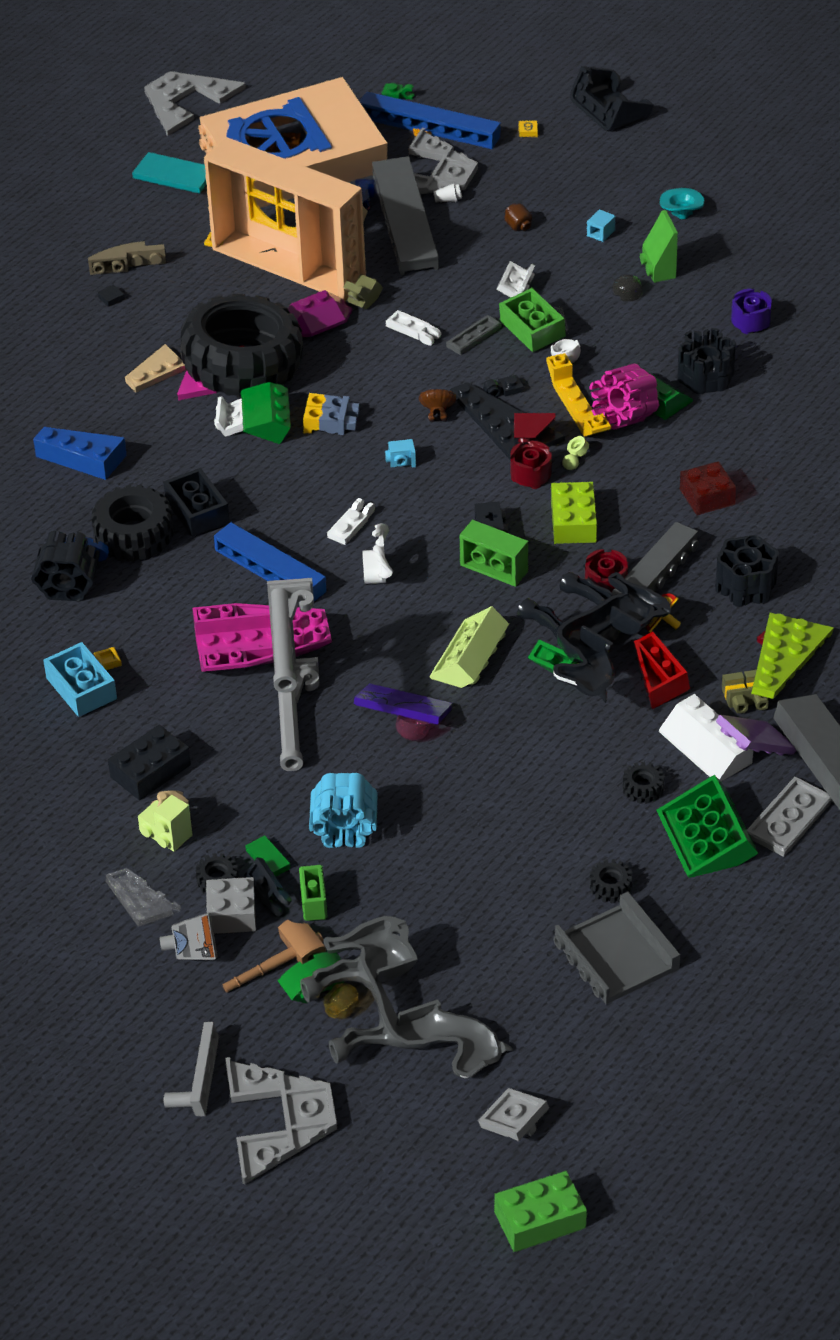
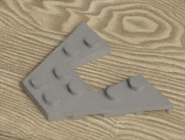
M171 71L144 87L145 94L154 107V111L160 119V123L163 125L167 136L194 120V114L174 104L178 100L196 90L221 104L246 88L244 82Z
M421 128L409 147L410 155L439 161L430 177L414 173L420 194L434 193V191L453 183L454 185L459 184L461 191L465 190L478 170V163L469 159L463 153H457L453 150V146L445 141H441L439 137L429 135L425 132V128Z
M226 1057L231 1102L281 1096L286 1130L237 1137L243 1184L248 1183L337 1130L330 1083L313 1081L304 1076L296 1078L284 1075V1071L268 1067L260 1068L252 1063L249 1066L233 1062L231 1058Z

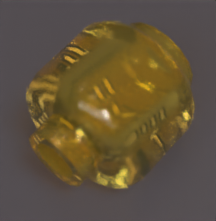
M337 983L323 998L327 1015L331 1018L337 1017L339 1019L349 1017L359 1005L357 990L347 983Z

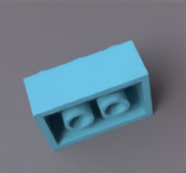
M83 642L44 659L47 680L78 717L117 699L115 680Z

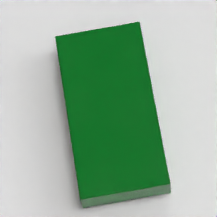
M265 835L245 845L246 852L254 861L257 857L263 858L275 876L291 869L287 859Z

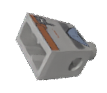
M211 912L172 925L173 935L160 937L161 950L175 949L177 959L213 960L218 957Z

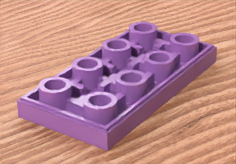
M719 715L716 720L717 724L722 727L720 729L721 732L728 737L736 739V745L745 751L752 749L756 752L765 751L768 754L775 752L781 756L783 754L791 755L796 752L791 742L766 721Z

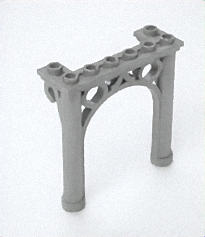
M312 578L267 581L275 671L273 682L274 688L278 691L282 746L280 765L285 771H297L303 766V756L299 745L297 703L304 682L307 691L315 690L320 683L318 658L296 659L293 618L298 603L301 612L309 611L314 606Z

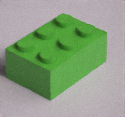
M533 288L499 303L500 321L532 352L566 337L565 319Z
M472 520L460 534V565L516 587L528 572V541Z
M567 1171L495 1194L494 1212L514 1252L586 1228L587 1210Z

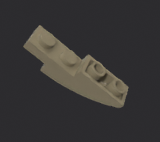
M145 241L103 250L88 258L90 275L127 272L128 267L166 264L164 244L145 246Z

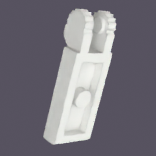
M399 310L386 320V327L417 340L420 339L422 343L429 346L434 343V338L438 339L441 336V332L437 327L435 328L428 322Z
M358 498L353 503L352 508H349L327 532L328 538L346 545L368 521V518L375 511V505L369 503L364 507L363 512H359L363 508L364 500Z

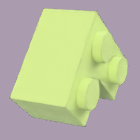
M171 795L159 806V801H154L138 816L139 830L145 837H151L161 847H167L175 851L192 836L189 805Z

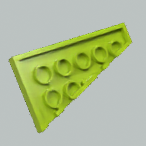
M770 613L751 694L774 699L785 687L786 682L795 676V672L798 669L800 670L814 655L815 650L824 644L825 639L832 635L834 627L808 622L804 619L787 617L783 614Z

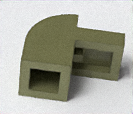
M360 274L356 284L346 281L343 286L348 292L347 302L363 309L369 308L378 299L383 289L377 280Z

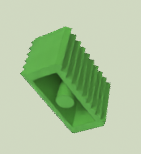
M323 866L300 867L299 874L304 920L326 919L327 905Z

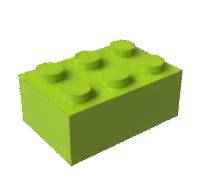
M593 482L551 483L554 544L596 542L597 523Z

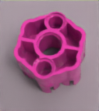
M630 364L606 371V374H603L600 380L590 384V390L600 388V390L591 392L594 399H599L593 402L592 407L601 406L592 409V413L594 416L604 414L609 424L612 425L611 429H618L641 422L657 411L659 407L655 377L637 364Z

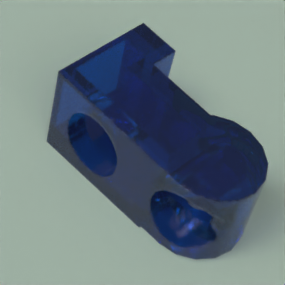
M356 179L355 185L362 188L363 207L369 211L370 197L375 196L374 180Z

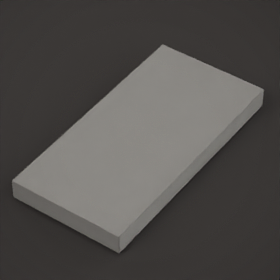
M794 777L747 831L752 841L784 857L833 800L827 792Z

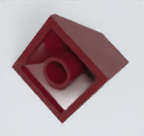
M514 413V439H518V443H528L531 439L537 438L555 421V413Z

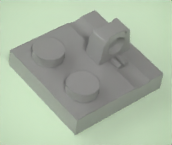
M508 1088L478 1121L483 1129L520 1141L525 1134L532 1136L536 1131L535 1123L549 1107L545 1100Z

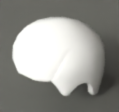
M563 339L551 346L552 356L566 353L571 363L578 359L581 352L578 340Z

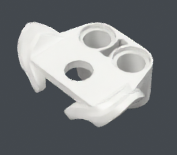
M383 523L375 525L376 529L372 532L373 536H379L373 550L362 551L365 584L386 583V578L390 577L393 573L384 553V541L390 529Z

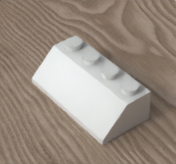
M693 694L675 706L659 729V732L709 777L715 774L722 782L752 764L753 750L748 749V751L741 749L736 745V739L722 733L720 730L722 727L716 722L719 715Z

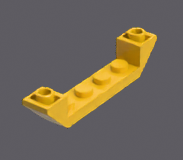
M566 353L546 357L553 387L583 436L586 437L610 430L611 425L604 414L593 415L591 406L572 377V363Z

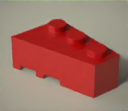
M653 631L634 641L638 663L652 709L690 690L687 671Z

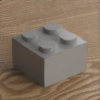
M254 878L206 880L207 913L211 912L214 934L256 931Z

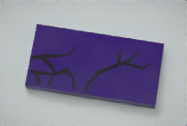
M370 683L354 698V704L357 706L433 724H439L452 710L453 704Z

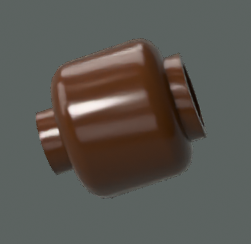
M514 203L505 210V221L514 231H526L531 226L532 214L523 204Z

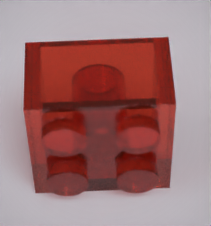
M719 461L680 472V491L696 515L735 505L736 486Z

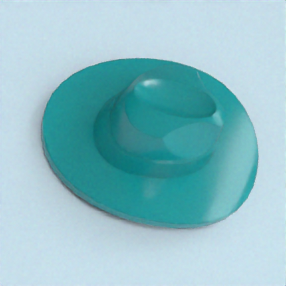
M674 188L665 191L661 195L660 205L663 209L670 210L671 214L679 219H686L693 213V210L704 206V198L696 190Z

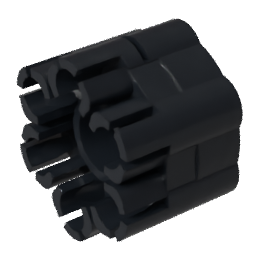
M711 328L710 339V330H704L703 341L702 333L694 331V342L692 340V331H688L685 333L684 342L678 347L677 380L696 394L725 391L734 376L736 341L734 339L731 340L729 337H723L722 332H719L720 330L717 328Z
M51 531L48 534L46 543L39 548L31 580L49 600L82 601L84 595L93 585L100 551L96 550L95 552V547L88 545V540L85 538L86 535L81 532H77L76 538L74 532L69 533L66 541V534L59 531L57 541L55 542L56 531Z
M757 535L726 539L723 542L720 554L717 556L715 591L719 593L721 586V595L729 596V600L736 607H742L743 596V604L745 606L750 603V597L753 603L760 604L761 594H763L762 603L769 602L771 590L777 582L778 550Z

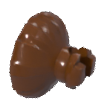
M430 389L422 392L419 396L420 403L430 409L428 419L431 422L435 421L436 414H440L441 420L446 421V409L452 407L457 399L455 393L445 389Z

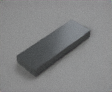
M486 315L447 341L446 347L462 355L501 329L502 323Z

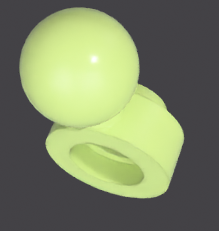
M577 436L568 443L567 450L570 454L566 455L562 461L565 469H576L579 464L577 457L586 454L589 443L584 437Z

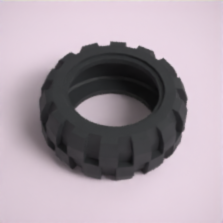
M232 294L229 297H222L220 295L210 298L206 304H198L188 314L181 329V360L189 375L196 382L201 381L203 387L214 392L221 390L225 391L226 395L239 396L243 389L267 382L284 386L285 382L291 380L300 366L303 342L302 329L294 314H290L288 308L279 302L272 303L269 298L258 295L255 297L245 296V294ZM248 342L258 344V346L236 347L224 343Z

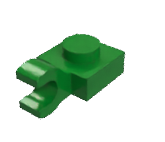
M395 83L385 84L381 95L397 99H413L414 93H409L408 91H412L414 86L407 84L403 88V85Z

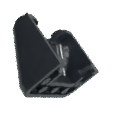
M581 66L570 93L571 101L596 124L607 131L616 130L648 117L654 107V104L647 99L630 101L620 94L618 90L621 85V78L617 72L611 69Z

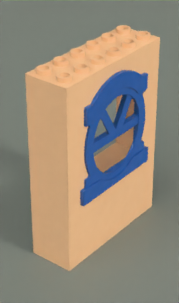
M343 77L202 116L198 126L201 135L199 144L201 149L205 150L206 155L227 137L246 145L249 144L245 136L265 137L269 139L257 149L265 151L275 142L281 152L270 154L345 182L373 175L372 162L387 160V142ZM298 121L307 136L299 146L290 150L276 127ZM255 180L254 187L257 190L275 196L274 186ZM282 190L284 200L294 198V194ZM255 197L260 208L272 205V203Z

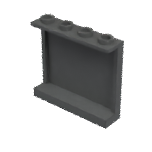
M629 892L620 895L619 906L563 931L559 925H555V936L553 939L556 947L565 952L568 962L572 966L575 965L582 980L584 982L588 981L592 986L594 995L597 998H601L605 1004L615 1001L680 968V954Z

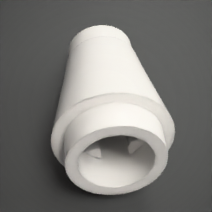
M453 183L434 191L435 201L458 202L459 199H462L459 184L454 185Z

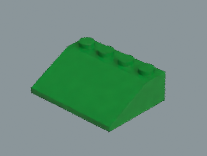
M715 774L656 810L688 878L739 866L759 854L726 787Z

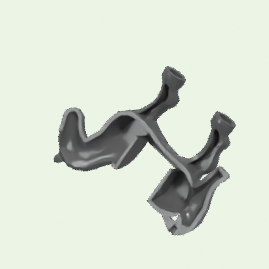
M383 916L360 924L342 937L324 938V945L329 954L346 950H361V954L355 960L340 959L333 965L319 968L313 971L312 976L300 980L302 994L308 1003L317 1000L320 993L328 986L341 981L361 982L373 994L378 1006L379 1026L369 1029L347 1028L342 1037L330 1040L329 1049L336 1064L345 1061L352 1050L363 1044H383L403 1049L425 1048L438 1043L456 1042L458 1043V1052L452 1061L453 1073L462 1078H470L482 1068L497 1062L503 1052L513 1051L512 1047L502 1041L500 1042L497 1039L496 1033L478 1019L443 1011L438 999L399 1012L397 1017L381 983L406 973L418 960L415 951L408 942L409 928L406 921L402 919Z

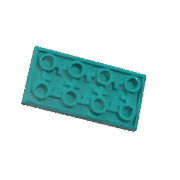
M150 152L145 155L132 172L134 179L194 193H200L207 184L205 165Z

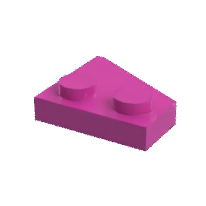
M186 370L177 394L178 400L214 394L216 391L214 392L203 387L202 382H196Z

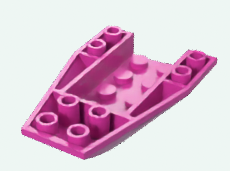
M233 603L193 608L196 644L202 672L274 663L269 605ZM297 607L293 618L295 657L317 650L332 642L325 609L312 608L309 611L301 612L300 607Z

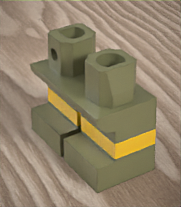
M757 670L744 671V676L742 672L724 674L722 677V692L729 708H734L737 714L745 713L748 710V705L755 704L758 710L768 708L769 698L751 694Z

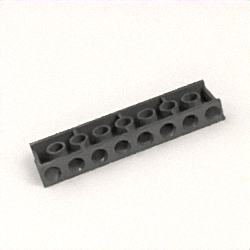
M409 156L372 162L373 179L400 274L404 275L405 271L434 267V270H438V254Z
M817 694L779 700L773 719L840 810V725Z

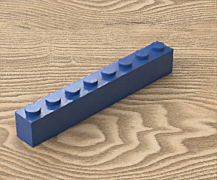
M366 92L359 100L374 122L412 131L413 128L419 130L425 128V131L431 132L433 136L493 149L500 139L501 122L371 92Z

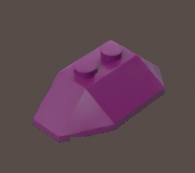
M326 290L291 303L288 307L290 314L293 313L302 329L303 337H311L346 323L353 311L342 298Z

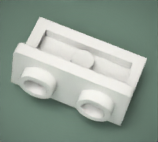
M510 261L497 290L509 297L528 290V284H530L535 275L532 273L535 265L531 264L528 270H525Z
M222 396L218 398L214 423L224 436L243 431L241 399L228 404Z

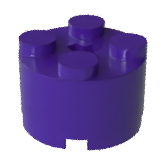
M744 289L737 292L732 300V324L744 334L768 328L771 320V297L764 291H761V293L754 292V289Z

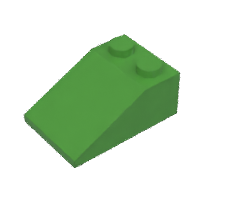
M662 210L643 243L642 253H640L641 264H645L646 273L648 276H651L653 282L676 278L678 232L666 210Z

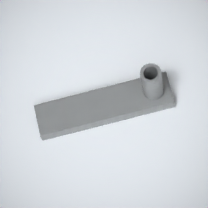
M204 1022L192 1092L165 1093V1108L192 1107L195 1116H206L219 1035L214 1022Z

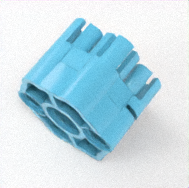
M359 773L325 774L311 791L309 830L321 836L322 843L327 848H333V835H335L336 848L343 845V835H345L346 846L353 847L354 835H356V848L364 846L366 835H370L373 833V830L376 831L377 790Z

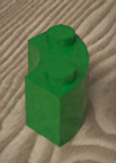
M322 952L313 955L315 959L304 964L301 962L296 963L278 980L279 984L291 1000L307 1004L308 1002L301 991L300 980L312 976L313 971L319 968L333 965L341 959L338 953L329 954L328 952ZM341 981V982L334 983V984L328 986V987H327L325 990H323L322 992L327 991V990H330V989H335V990H336V989H338L345 981Z

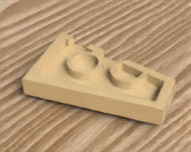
M165 344L125 376V382L135 392H138L183 372L186 368L182 360Z

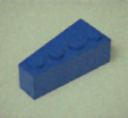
M43 427L33 439L36 457L104 480L110 476L127 456L125 437Z

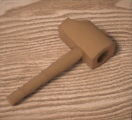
M286 920L278 927L280 938L288 949L222 984L224 990L229 992L240 987V985L259 975H263V973L293 958H296L302 964L315 959L313 955L326 952L323 937L319 932L315 934L308 923H294Z

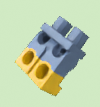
M309 393L303 417L304 433L320 430L331 434L338 432V435H344L345 430L356 431L360 404L349 403V396L341 398L332 395Z

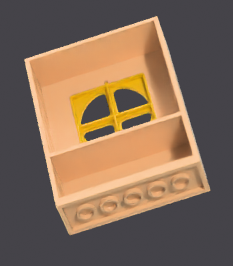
M228 137L225 138L204 157L213 250L320 292L326 290L346 301L349 297L348 292L343 288L346 281L356 284L360 274L366 276L362 188ZM255 180L274 186L275 196L257 190L254 187ZM282 190L294 194L295 204L283 199ZM255 197L276 205L277 222L270 219L260 209ZM283 208L295 212L296 227L285 225ZM272 248H276V250L278 251L274 252V250L268 252L259 253L261 251H265Z

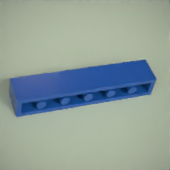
M230 522L214 535L215 551L263 579L275 581L312 578L314 601L326 592V577L323 574L316 572L306 564L292 558L289 554L283 553L273 545L245 531L242 527H238Z

